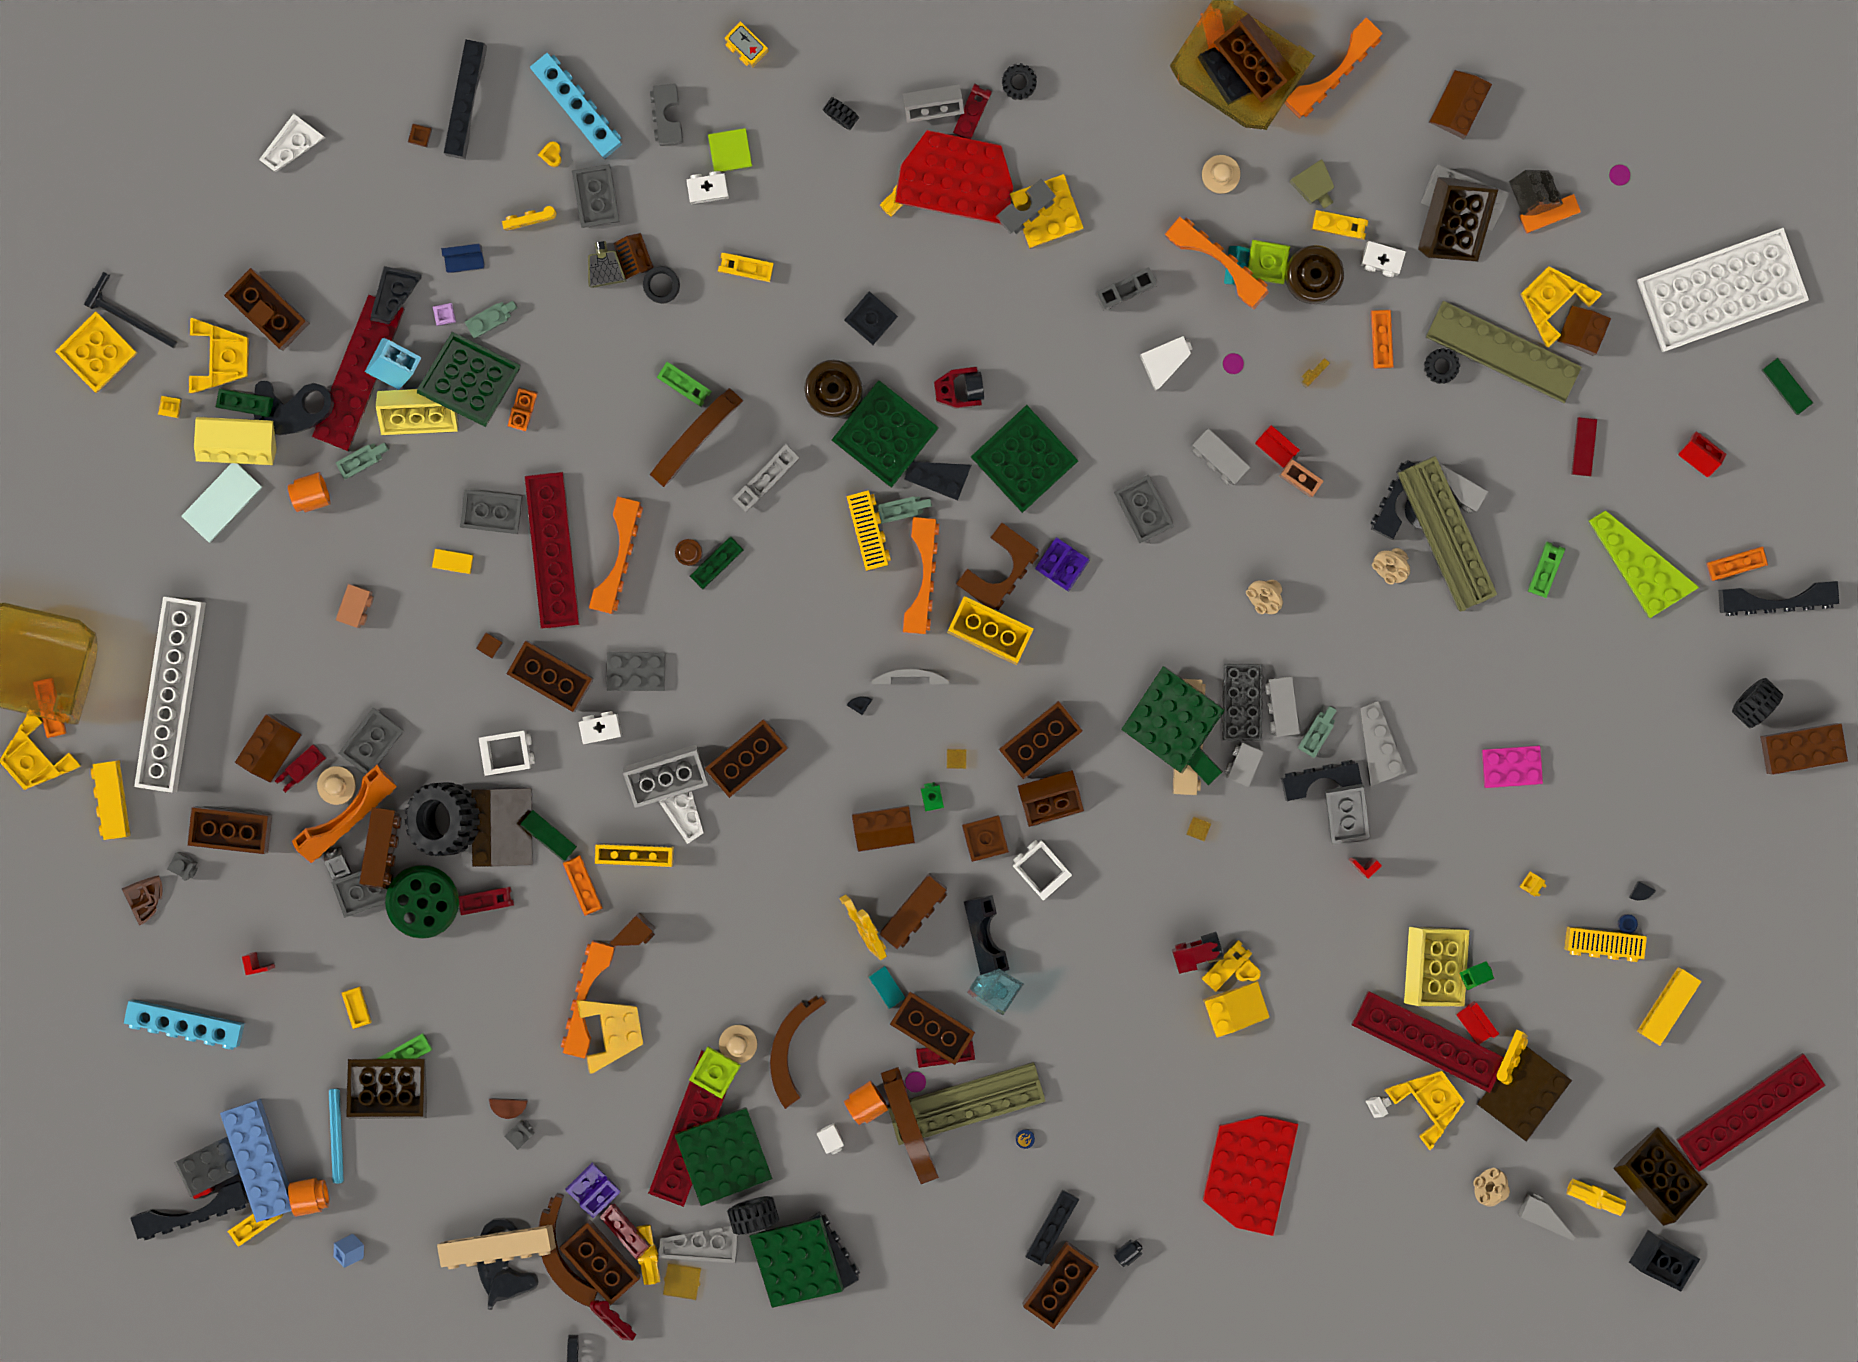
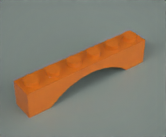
M1366 17L1352 31L1347 54L1337 70L1319 82L1298 86L1283 103L1299 119L1303 115L1307 117L1314 110L1312 106L1316 102L1320 104L1328 96L1326 92L1330 88L1334 90L1341 83L1339 78L1343 74L1349 75L1354 69L1352 65L1357 60L1361 62L1368 55L1366 51L1370 47L1374 49L1382 41L1380 37L1383 33Z
M1179 217L1165 233L1166 238L1181 250L1200 251L1221 262L1233 277L1239 298L1254 310L1269 293L1266 288L1268 285L1260 278L1258 280L1251 276L1253 272L1246 266L1241 268L1234 256L1224 254L1222 252L1224 248L1217 242L1212 244L1208 240L1209 236L1204 231L1200 230L1198 232L1194 229L1193 226L1195 224L1188 218L1183 220Z
M617 496L613 517L619 532L620 546L618 557L609 576L593 590L589 605L590 609L613 614L614 611L618 610L620 600H617L618 592L622 593L624 581H621L623 573L627 574L629 563L626 561L628 555H631L633 551L632 537L637 535L639 527L636 525L637 518H641L643 512L641 502Z
M913 517L911 537L917 544L922 557L923 580L917 598L904 613L903 632L926 634V630L930 631L931 619H927L928 611L932 612L933 600H929V593L934 591V581H931V573H935L936 562H932L933 554H937L938 543H934V537L939 535V524L936 523V519Z
M376 765L363 777L357 796L344 812L327 823L304 829L292 840L296 851L310 863L320 858L330 846H333L340 837L349 832L358 821L362 820L372 810V807H377L387 795L393 792L397 787L393 779Z
M595 940L591 944H587L585 955H588L586 963H582L580 971L583 974L582 981L577 982L575 992H578L577 1000L586 1001L589 989L596 977L611 965L616 946ZM573 999L570 1009L573 1011L572 1018H568L566 1024L568 1034L567 1037H563L561 1047L564 1048V1054L585 1059L592 1038L588 1031L585 1017H579L577 1000Z

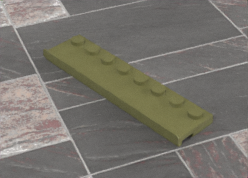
M1442 301L1425 337L1563 404L1566 402L1582 368L1445 301Z
M1432 456L1398 472V477L1460 612L1465 611L1473 605L1496 596L1497 592L1436 456Z
M1034 1062L910 1098L924 1138L1046 1102ZM888 1105L898 1144L902 1145L904 1144L891 1106Z

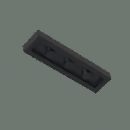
M1062 1189L1025 1255L1026 1258L1040 1266L1044 1264L1076 1207L1079 1198Z

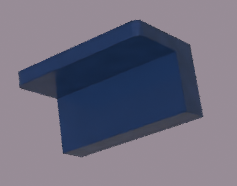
M480 244L441 248L447 273L484 269L485 267L482 245Z

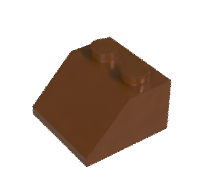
M1571 306L1560 333L1561 336L1557 342L1594 356L1600 348L1611 318L1592 310Z
M638 913L610 944L612 946L640 945L642 942L647 944L655 935L653 931L656 928L641 913Z

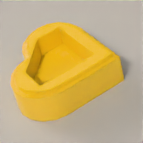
M549 142L540 151L538 156L549 166L558 167L562 160L559 155L561 147L557 142Z
M1247 959L1236 970L1235 975L1239 981H1247L1248 979L1250 981H1257L1261 976V972Z

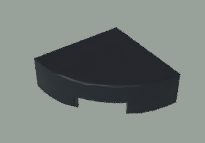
M865 696L856 697L850 700L847 706L863 715L873 699Z
M1638 881L1629 898L1637 901L1646 900L1656 890Z

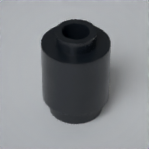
M1130 1239L1117 1250L1114 1257L1122 1267L1129 1266L1143 1254L1141 1251L1143 1247L1137 1240L1133 1241Z

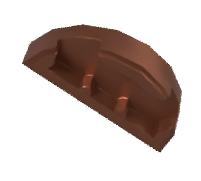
M489 1099L492 1111L504 1119L516 1118L522 1114L528 1100Z

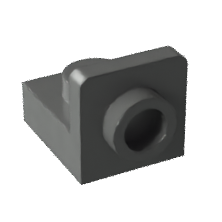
M342 847L330 848L324 853V863L332 880L351 874V870L343 855Z
M176 852L167 870L179 875L186 881L195 876L198 868H196V861Z
M521 1119L504 1137L518 1150L534 1135L532 1131L534 1128L528 1121L524 1122Z

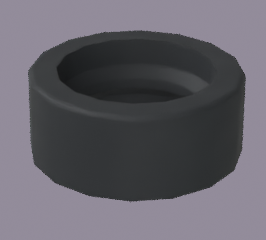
M658 266L649 270L644 276L643 289L647 297L652 301L660 304L669 303L679 293L680 282L673 270L668 267ZM657 274H666L672 280V290L666 296H657L650 288V282Z

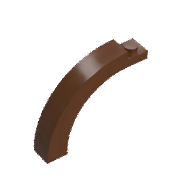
M730 388L721 394L675 442L650 473V476L661 486L665 487L701 444L744 400Z
M815 995L808 1001V1006H806L803 1000L799 1002L787 1014L776 1033L771 1050L770 1069L775 1092L785 1109L801 1098V1094L795 1087L789 1072L788 1051L790 1042L799 1025L810 1014L827 1002L823 995L819 998Z
M899 1067L881 1073L892 1112L920 1184L938 1179L935 1164L917 1122Z
M557 1193L554 1198H550L548 1208L551 1210L543 1209L539 1221V1227L552 1225L556 1248L551 1250L550 1254L541 1257L547 1272L556 1285L573 1300L590 1307V1303L596 1299L598 1291L591 1283L581 1279L568 1267L558 1248L556 1223L564 1195Z

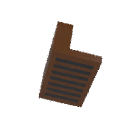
M641 233L628 235L613 243L626 279L648 272L654 268Z

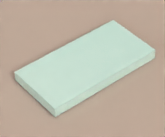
M231 463L181 517L211 543L263 487L238 463Z

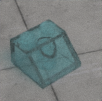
M998 969L977 976L967 993L981 1004L1003 1016L1024 983Z

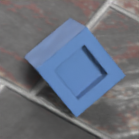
M351 1234L334 1243L333 1257L345 1268L363 1259L364 1244L354 1234Z

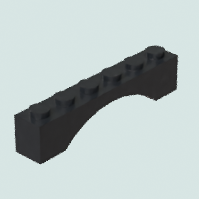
M465 39L444 148V154L449 157L466 160L474 100L487 51V46L483 42Z
M1838 581L1813 583L1799 595L1779 601L1758 598L1742 588L1718 590L1720 613H1726V616H1737L1739 611H1745V615L1757 614V610H1764V613H1776V609L1783 608V612L1795 611V607H1802L1803 611L1815 610L1814 606L1822 605V609L1834 608L1833 604H1839Z
M240 1180L223 1186L209 1204L194 1212L169 1214L150 1209L135 1214L130 1219L137 1240L144 1238V1241L154 1238L155 1234L162 1232V1235L173 1232V1228L180 1226V1229L192 1225L191 1222L196 1220L201 1223L209 1220V1216L216 1214L217 1217L228 1214L227 1210L233 1208L235 1211L246 1208L245 1204L249 1203L243 1181Z

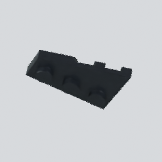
M1215 47L1200 53L1197 57L1228 105L1253 93L1225 56Z
M384 266L370 320L390 324L421 280L422 275Z
M912 462L904 480L958 501L972 465Z

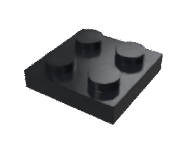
M869 291L844 321L874 346L898 316Z

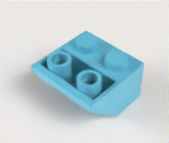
M382 338L365 372L399 390L413 375L422 357L388 339Z

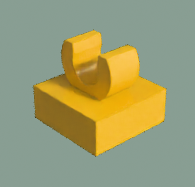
M161 396L158 415L179 418L182 399Z
M1530 871L1519 887L1535 897L1541 895L1538 892L1541 887L1546 888L1545 880Z

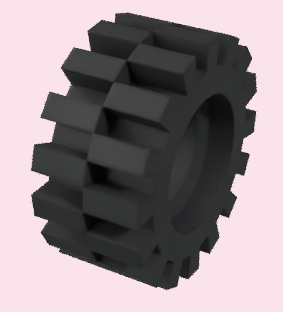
M1022 63L1009 66L1002 77L1003 90L1007 93V96L1012 97L1014 100H1022L1032 95L1037 83L1034 70ZM1023 75L1027 80L1026 86L1022 89L1015 88L1012 85L1014 76Z
M831 97L822 109L832 120H835L839 125L849 130L852 129L859 119V116L851 108H848L847 105H844L834 97Z
M1441 348L1434 350L1426 357L1424 362L1426 376L1437 384L1450 382L1460 371L1459 358L1450 349ZM1438 359L1448 361L1449 370L1446 373L1442 374L1436 371L1435 363Z

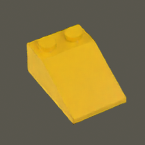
M1258 981L1203 999L1217 1038L1270 1018Z

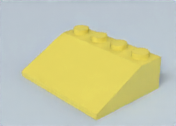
M1409 927L1405 1004L1415 1006H1465L1466 987L1459 973L1467 969L1470 930Z

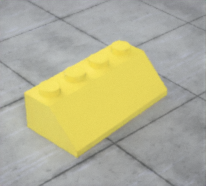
M417 389L377 391L376 411L381 435L458 432L457 413L417 394Z
M196 417L194 436L196 461L273 465L277 451L273 421Z

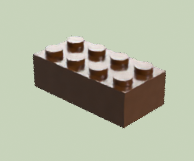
M1250 14L1240 19L1214 41V44L1261 103L1297 75Z
M252 268L224 295L282 351L310 324ZM260 299L276 312L264 327L248 315Z
M530 641L523 643L506 673L572 712H576L594 680L591 676Z
M1057 701L1001 746L999 750L1021 778L1024 779L1083 730L1062 704Z
M763 719L709 764L705 770L730 798L789 747L770 724Z
M1842 723L1760 736L1766 772L1770 775L1848 762Z
M198 806L192 807L187 846L266 854L269 850L272 815Z
M372 807L359 884L365 887L387 890L392 882L393 875L390 874L391 867L395 866L396 856L393 853L394 848H397L399 843V837L396 836L397 829H400L402 824L400 814L394 810Z
M929 873L883 927L879 935L896 949L900 946L903 948L909 942L911 932L916 933L922 926L921 920L924 917L928 919L935 911L933 906L937 902L940 904L946 898L947 887Z
M911 991L890 1023L894 1028L956 1065L975 1034V1031Z
M590 1219L559 1248L610 1306L641 1277Z
M1066 1241L1022 1302L1023 1307L1055 1329L1099 1268L1098 1263Z

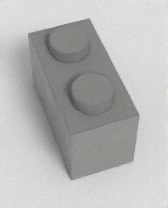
M1240 743V746L1236 745L1232 755L1235 757L1233 762H1229L1226 767V778L1249 787L1263 751Z

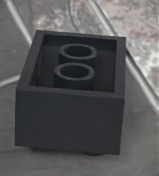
M1648 1230L1629 1263L1640 1272L1681 1292L1699 1263L1700 1258Z

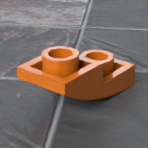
M521 387L518 388L507 426L526 432L537 399V392Z

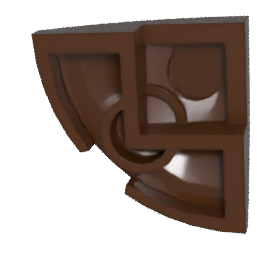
M159 875L122 888L139 926L155 914L158 900L162 899V883Z

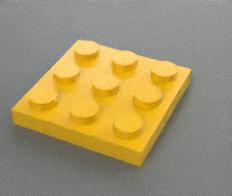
M1064 174L1044 181L1056 195L1053 198L1055 203L1047 209L1041 208L1038 211L1040 215L1032 222L1028 219L1023 223L1025 228L1022 230L1029 249L1084 229ZM1031 186L1010 193L1011 200L1016 209L1020 211L1029 209L1031 200L1025 191Z
M97 311L55 351L95 393H98L137 354L135 349Z

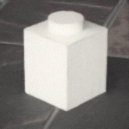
M835 1123L817 1131L816 1134L826 1154L831 1152L833 1155L842 1150L841 1147L844 1146V1141Z

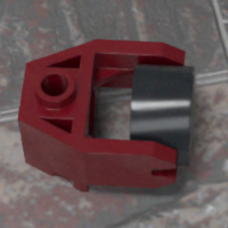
M977 367L953 369L934 381L937 403L954 409L982 406V400H984L982 374L978 372ZM962 374H965L968 402L960 401L955 397L953 381ZM942 388H947V389H948V393H946V394L942 393V392H941V389H942Z
M1217 932L1203 935L1197 941L1177 944L1172 949L1179 974L1198 970L1196 964L1208 961V963H1213L1225 959Z

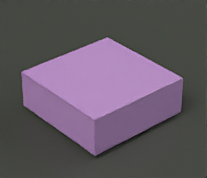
M452 303L433 307L436 326L456 322Z

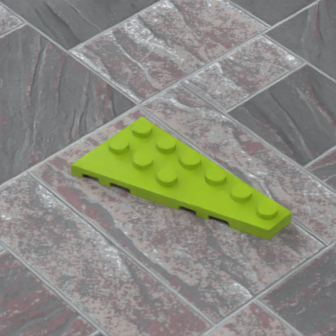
M1606 510L1588 521L1649 618H1652L1699 588Z

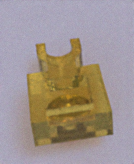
M1324 358L1313 370L1309 368L1301 376L1304 379L1301 384L1307 388L1330 363Z

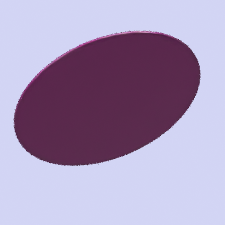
M1615 165L1610 170L1609 178L1613 184L1622 186L1629 181L1630 171L1624 165Z
M1231 353L1224 358L1223 368L1227 373L1237 374L1243 369L1244 361L1240 355Z
M912 1072L906 1077L905 1085L909 1091L918 1093L925 1088L926 1078L920 1072Z

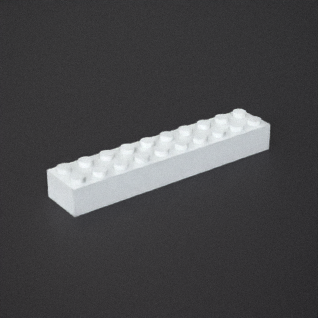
M163 597L134 787L170 793L177 792L204 620L205 602Z

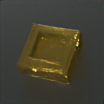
M947 749V768L966 769V749Z
M1193 817L1186 835L1205 841L1211 823Z

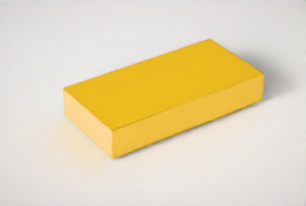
M435 549L432 568L471 574L474 555Z
M361 986L341 992L352 1028L355 1029L372 1023Z

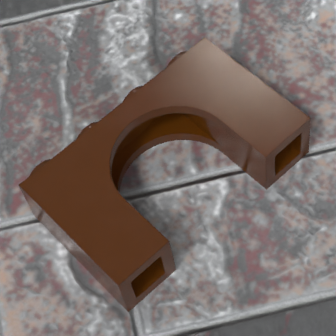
M1004 523L999 525L990 538L1011 555L1013 560L1011 575L1001 583L991 584L967 569L956 583L957 586L980 603L993 610L1001 608L1005 602L1002 600L1006 593L1010 595L1015 589L1016 585H1014V582L1017 578L1021 580L1028 571L1025 568L1029 562L1033 565L1039 557L1037 554L1039 549Z

